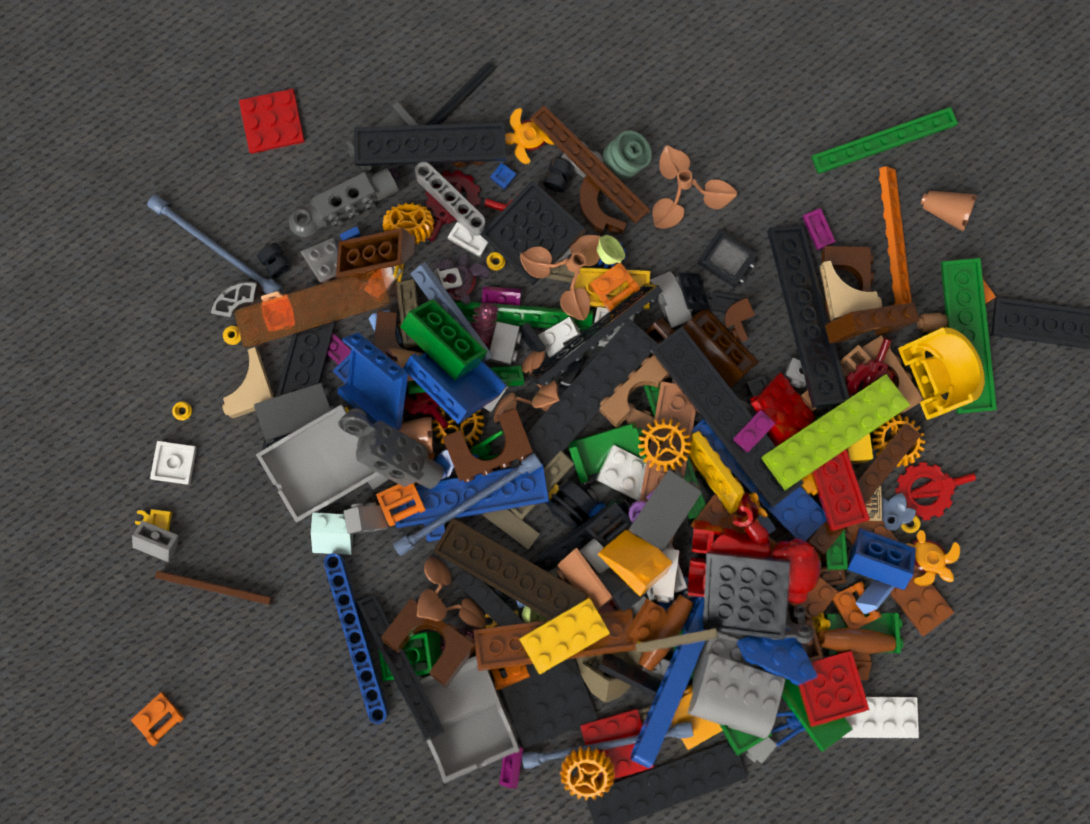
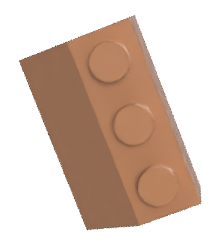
M577 548L557 565V574L560 579L566 580L571 586L587 594V598H590L597 611L611 602V594Z

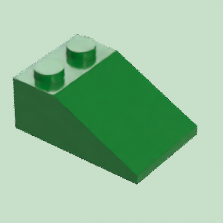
M439 632L413 635L403 647L416 676L430 674L429 671L441 657L442 647ZM379 650L383 681L394 680Z

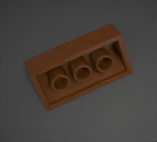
M404 228L340 241L338 243L336 277L340 278L403 265L414 255L415 237Z
M702 310L683 326L684 330L730 388L759 363L738 339L735 340L733 334L710 310Z

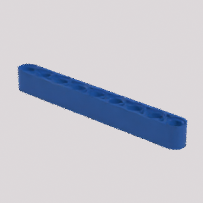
M331 553L325 557L324 566L370 721L374 724H381L388 718V708L356 605L344 559L338 554ZM333 557L339 560L335 568L330 566V560ZM338 576L344 578V584L340 587L335 583V579ZM344 594H347L350 598L346 606L341 603V597ZM349 613L355 616L353 624H349L346 621ZM358 632L361 636L359 643L352 641V634ZM360 651L366 654L365 662H360L357 659ZM365 670L372 673L370 681H365L363 678ZM372 689L378 693L376 700H371L368 696L369 691ZM376 709L383 711L384 716L381 720L376 719L374 716Z
M704 597L697 598L682 635L705 631L703 630ZM705 641L676 647L631 752L630 759L647 768L652 767Z

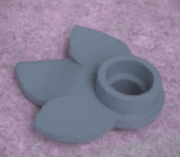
M902 493L893 496L890 501L881 497L882 521L885 523L884 527L886 529L895 531L902 524L910 523L914 519L916 510L907 508L906 498ZM895 518V522L890 524L889 519Z

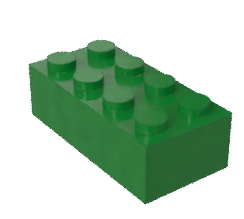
M434 299L409 311L400 326L454 380L459 379L478 367L488 352Z

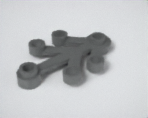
M788 602L786 628L790 630H786L785 638L796 637V640L800 643L811 642L815 631L806 624V608L801 605L794 607L793 615L797 618V625L791 621Z

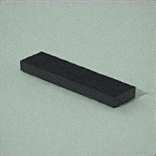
M611 653L601 655L598 669L655 698L662 680Z

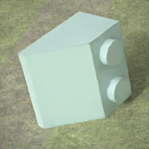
M312 513L311 540L313 553L352 555L353 534H347L344 514Z

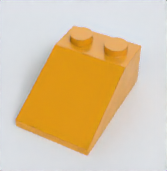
M627 530L598 552V555L640 597L666 575L673 564L657 547Z

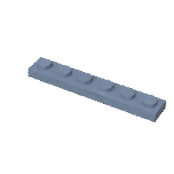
M426 262L419 265L411 273V276L429 300L434 299L488 351L482 359L485 363L493 357L489 349Z

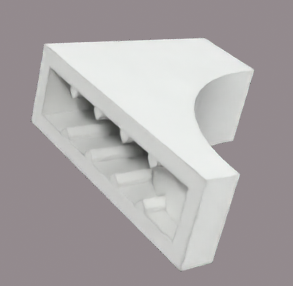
M665 548L663 553L673 564L667 574L653 585V597L657 598L658 602L669 603V600H674L679 550Z

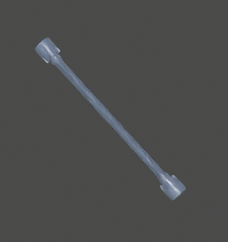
M157 194L149 199L147 203L149 208L159 215L163 214L171 218L245 274L256 280L263 287V292L266 294L277 291L282 293L283 287L272 279L268 280L261 277V275L246 266L242 261L173 212L168 207L169 203Z
M535 453L529 455L521 461L522 464L518 466V469L505 475L501 480L499 479V481L488 486L482 492L480 491L478 495L476 494L469 498L459 507L457 506L444 514L440 519L438 518V520L427 525L421 531L419 530L415 535H405L393 542L397 553L400 556L413 549L414 544L422 537L428 535L432 530L434 531V529L439 528L451 520V518L453 519L457 514L459 515L474 503L476 504V502L478 503L483 498L489 496L493 491L495 492V490L500 489L512 481V479L514 480L516 476L518 477V475L520 476L526 472L530 474L543 466Z
M691 721L675 724V727H671L667 731L665 738L694 737ZM639 735L581 747L583 750H586L589 746L591 751H594L597 747L598 751L631 745L636 743ZM580 746L551 753H539V751L522 753L524 769L534 768L545 761H549V759L564 758L567 754L571 755L573 749L578 752Z

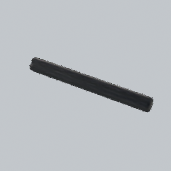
M487 62L425 125H440L494 72V66Z

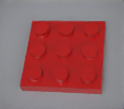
M294 89L239 100L250 154L305 142Z
M782 373L775 375L751 403L757 412L761 410L775 423L771 430L781 443L809 426L816 418Z
M851 650L811 662L818 677L798 685L811 727L870 710Z
M635 708L581 724L580 727L585 745H591L639 735L642 723L638 709ZM635 743L598 751V753L604 751L605 757H610L611 763L614 765V779L651 769L630 759ZM602 771L599 772V775L597 776L598 781L604 775Z

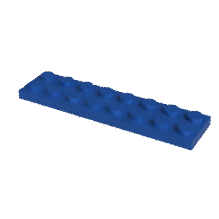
M702 419L693 428L692 433L694 434L699 431L703 437L707 438L710 447L719 454L725 467L730 469L731 473L739 479L750 493H757L759 502L794 538L806 541L827 520L824 510L801 486L771 508L706 422Z
M542 463L543 466L530 474L526 472L520 476L518 475V477L516 476L514 480L512 479V481L500 489L495 490V492L493 491L489 496L483 498L478 503L476 502V504L474 503L470 508L453 518L548 502L549 495L544 464ZM518 467L494 471L484 476L477 474L474 480L464 483V480L459 481V478L439 481L432 489L422 485H415L426 511L422 513L419 511L397 521L396 528L434 522L457 506L459 507L469 498L476 494L478 495L480 491L482 492V490L499 481V479L501 480L505 475L518 469ZM415 500L395 508L394 514L416 505Z

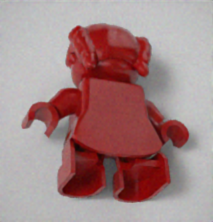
M746 501L738 502L739 509L747 513L746 516L742 518L735 516L732 518L733 523L736 526L744 527L746 533L741 534L727 527L722 530V527L711 525L709 521L695 519L692 552L707 553L708 551L791 560L788 602L800 604L805 602L809 592L816 587L820 578L821 561L815 548L808 542L795 538L792 541H780L774 546L771 553L768 531L756 519H753L752 507ZM691 557L688 595L704 597L706 559Z

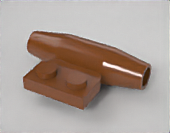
M679 595L665 611L661 606L646 599L626 634L641 643L678 636L685 626L693 602ZM671 647L644 652L638 663L646 669L653 671L667 655Z
M838 628L821 630L817 638L820 647L838 651L837 654L851 650L860 680H868L872 664L869 654L894 651L896 647V639L893 635L866 629Z

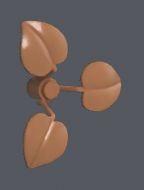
M666 145L660 157V172L667 179H673L677 176L679 187L675 202L664 198L657 201L654 205L652 212L654 226L666 229L676 226L681 222L684 216V208L677 204L682 189L686 190L694 185L702 194H705L704 203L712 209H721L727 206L737 196V192L731 185L721 180L708 181L705 184V190H703L696 180L692 178V173L689 171V157L682 151Z
M586 235L580 237L570 247L572 256L555 264H551L552 256L543 247H533L522 252L520 255L521 263L525 270L533 277L545 278L550 274V268L566 264L568 270L575 272L570 291L562 294L560 305L569 316L585 320L590 309V299L584 289L577 288L574 290V286L580 274V269L584 265L593 266L599 261L600 256L597 252V245L601 236Z
M545 350L542 352L532 351L523 361L522 371L524 373H531L534 369L538 368L543 362ZM553 380L547 385L541 386L537 384L540 390L532 401L516 397L515 393L506 395L496 407L494 422L497 423L499 421L497 418L498 414L516 408L518 401L530 404L535 408L540 407L546 412L553 403L560 401L557 383Z
M429 556L425 562L424 571L432 583L438 584V588L435 592L430 589L422 592L418 601L417 617L441 621L445 618L447 611L460 609V618L465 623L476 628H484L485 618L483 611L473 599L465 598L462 600V605L457 604L446 608L442 600L438 598L437 594L442 586H448L451 583L452 576L448 567L441 560Z

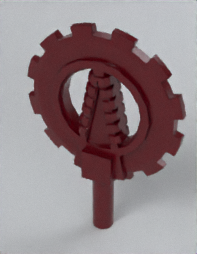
M455 170V173H449V171L442 172L441 176L451 185H454V188L460 194L462 188L467 194L466 200L473 207L480 206L481 198H478V193H481L479 185L475 186L473 183L475 180L470 175L465 176L462 174V171ZM435 184L433 187L437 189L440 188L442 185ZM426 191L425 196H428V201H426L427 208L432 209V215L436 218L433 233L427 239L434 242L443 223L451 224L452 221L457 220ZM454 197L446 198L447 201H453L455 199ZM462 209L459 211V213L466 214L468 212L466 209Z
M884 338L877 358H872L867 364L861 363L857 365V369L853 373H849L846 378L848 379L846 387L849 398L858 393V386L863 379L862 390L886 374L893 382L894 372L892 369L888 370L889 365L884 362L892 340Z
M427 392L415 393L417 400H413L405 394L404 409L408 410L409 414L416 415L417 412L433 414L443 429L449 426V423L439 411L440 405Z

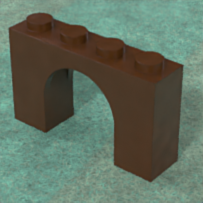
M824 246L821 250V264L831 261L834 269L849 271L856 277L860 291L873 292L871 290V283H873L874 274L871 272V265L873 264L871 247ZM825 301L824 304H825L826 312H827L828 319H829V323H830L831 320H830L828 305H827V302Z
M912 302L853 311L826 324L825 328L829 343L831 344L847 341L872 330H875L876 336L891 334L920 320L915 303Z
M377 311L373 345L383 353L387 352L386 348L402 349L395 338L397 313Z
M516 408L497 415L505 436V444L501 453L495 458L482 460L473 456L466 445L461 430L442 436L459 481L464 480V483L474 480L477 474L482 473L483 476L494 472L493 468L495 467L505 468L512 465L511 461L515 459L522 461L530 453H533Z
M410 599L381 638L385 644L400 653L416 632L424 629L439 632L446 641L445 650L429 673L432 678L447 688L475 651L474 640L467 634L463 636L458 633V628L451 623L446 624L443 621L417 617L419 600L415 602Z

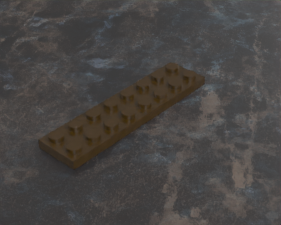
M455 518L451 519L433 551L549 620L586 600L588 596Z

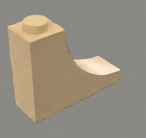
M831 261L821 264L820 271L831 322L853 311L882 307V301L878 297L877 291L865 292L856 290L839 278Z
M255 347L248 349L249 369L245 380L235 392L223 398L225 403L222 404L224 413L231 418L255 411L254 404L274 398L259 350Z

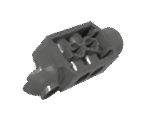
M388 168L375 174L363 172L313 197L308 205L294 210L289 217V227L294 234L300 237L311 236L317 229L323 226L325 229L332 226L333 228L338 227L344 220L348 218L354 219L360 215V212L374 209L381 200L399 192ZM303 217H307V218H308L305 223H303V224H300V223H299V221H300L301 218H303Z
M351 409L349 413L342 416L338 421V425L343 431L359 438L356 450L358 462L403 487L417 482L428 489H432L441 480L444 468L441 464L428 457L426 446L383 421L369 422L367 414L360 409Z

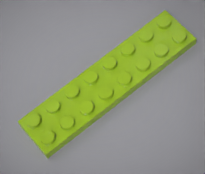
M886 374L765 454L761 459L783 489L787 490L907 409L910 404Z

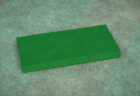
M782 677L785 679L782 698L821 752L853 730L845 717L811 727L798 685Z

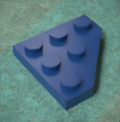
M749 636L737 642L746 662L752 665H759L765 671L778 677H785L791 680V683L801 685L818 677L802 644L796 640V637L785 638V640H773L766 637Z

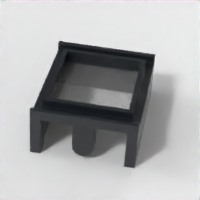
M719 229L697 264L735 288L737 284L742 285L746 279L745 272L747 269L752 270L757 263L755 258L758 253L753 252Z

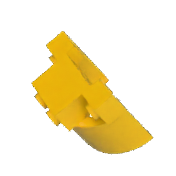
M948 327L941 328L898 348L905 366L910 365L924 400L920 404L927 420L971 403L981 396L985 383L981 359L972 343L959 331ZM925 351H929L934 356L926 358ZM949 393L947 400H944L941 395Z

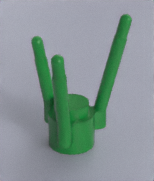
M503 430L472 446V453L478 455V458L482 460L498 456L499 454L489 456V453H491L489 443L503 435Z

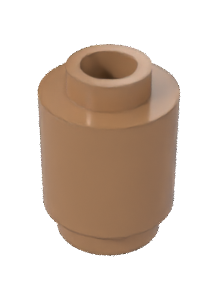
M941 313L921 314L920 321L917 322V327L921 329L922 333H929L947 327V316Z

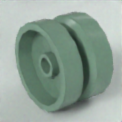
M632 130L624 131L618 135L603 151L605 166L617 178L623 180L632 178L649 165L652 156L647 140L641 134Z

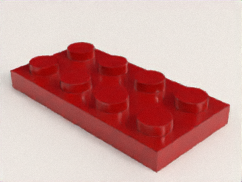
M844 450L811 473L830 531L870 520L847 450Z

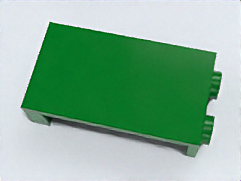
M636 422L571 441L569 443V450L580 482H588L589 475L600 472L613 445L644 460L647 455L640 456L639 453L645 450L644 448H638V445L642 444L639 437H644L641 427L637 428Z
M865 613V614H864L865 618L868 617V616H870V614H869V613H867V614ZM880 613V618L858 628L893 635L896 639L894 651L882 653H901L903 638L900 637L902 619L899 617V613ZM824 614L825 619L830 621V628L827 630L847 628L840 614ZM825 648L826 654L838 653L836 650Z

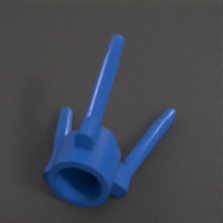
M792 711L777 712L776 717L790 716V718H787L786 724L772 729L771 734L786 728L795 730L778 741L776 746L785 743L799 732L805 731V728Z

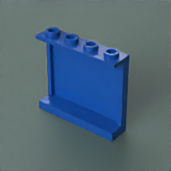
M359 332L342 338V341L351 347L348 384L339 387L338 394L355 409L364 411L371 423L381 420L396 430L401 429L408 372Z
M426 352L420 356L416 353L411 355L403 367L408 372V375L458 424L498 398L507 386L483 361L480 362L478 367L457 380L449 376Z

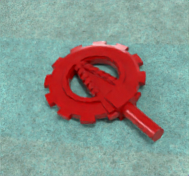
M922 462L917 467L912 465L905 469L907 472L904 475H899L897 479L899 486L895 488V495L902 493L906 498L907 508L916 510L915 515L922 517V520H931L930 517L936 515L938 518L944 514L943 510L946 507L950 508L953 502L950 498L951 495H954L955 486L975 481L976 476L974 473L952 479L947 473L943 474L940 471L941 467L933 464V467L927 466V463ZM926 477L932 480L911 491L912 484L918 478ZM937 497L934 503L925 506L914 501L916 498Z

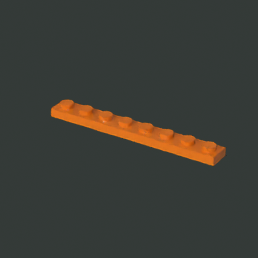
M885 166L879 168V181L882 187L881 199L884 204L883 216L886 221L885 233L888 238V254L891 263L890 272L893 280L892 290L895 297L894 305L912 303L896 169Z

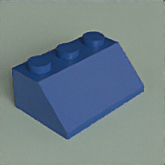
M859 528L849 556L847 570L905 590L914 573L916 548Z

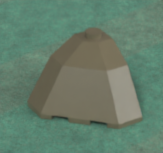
M636 650L611 653L643 670V666L638 663L642 653ZM601 655L576 658L582 678L591 693L601 701L606 703L620 698L631 687V685L598 669Z

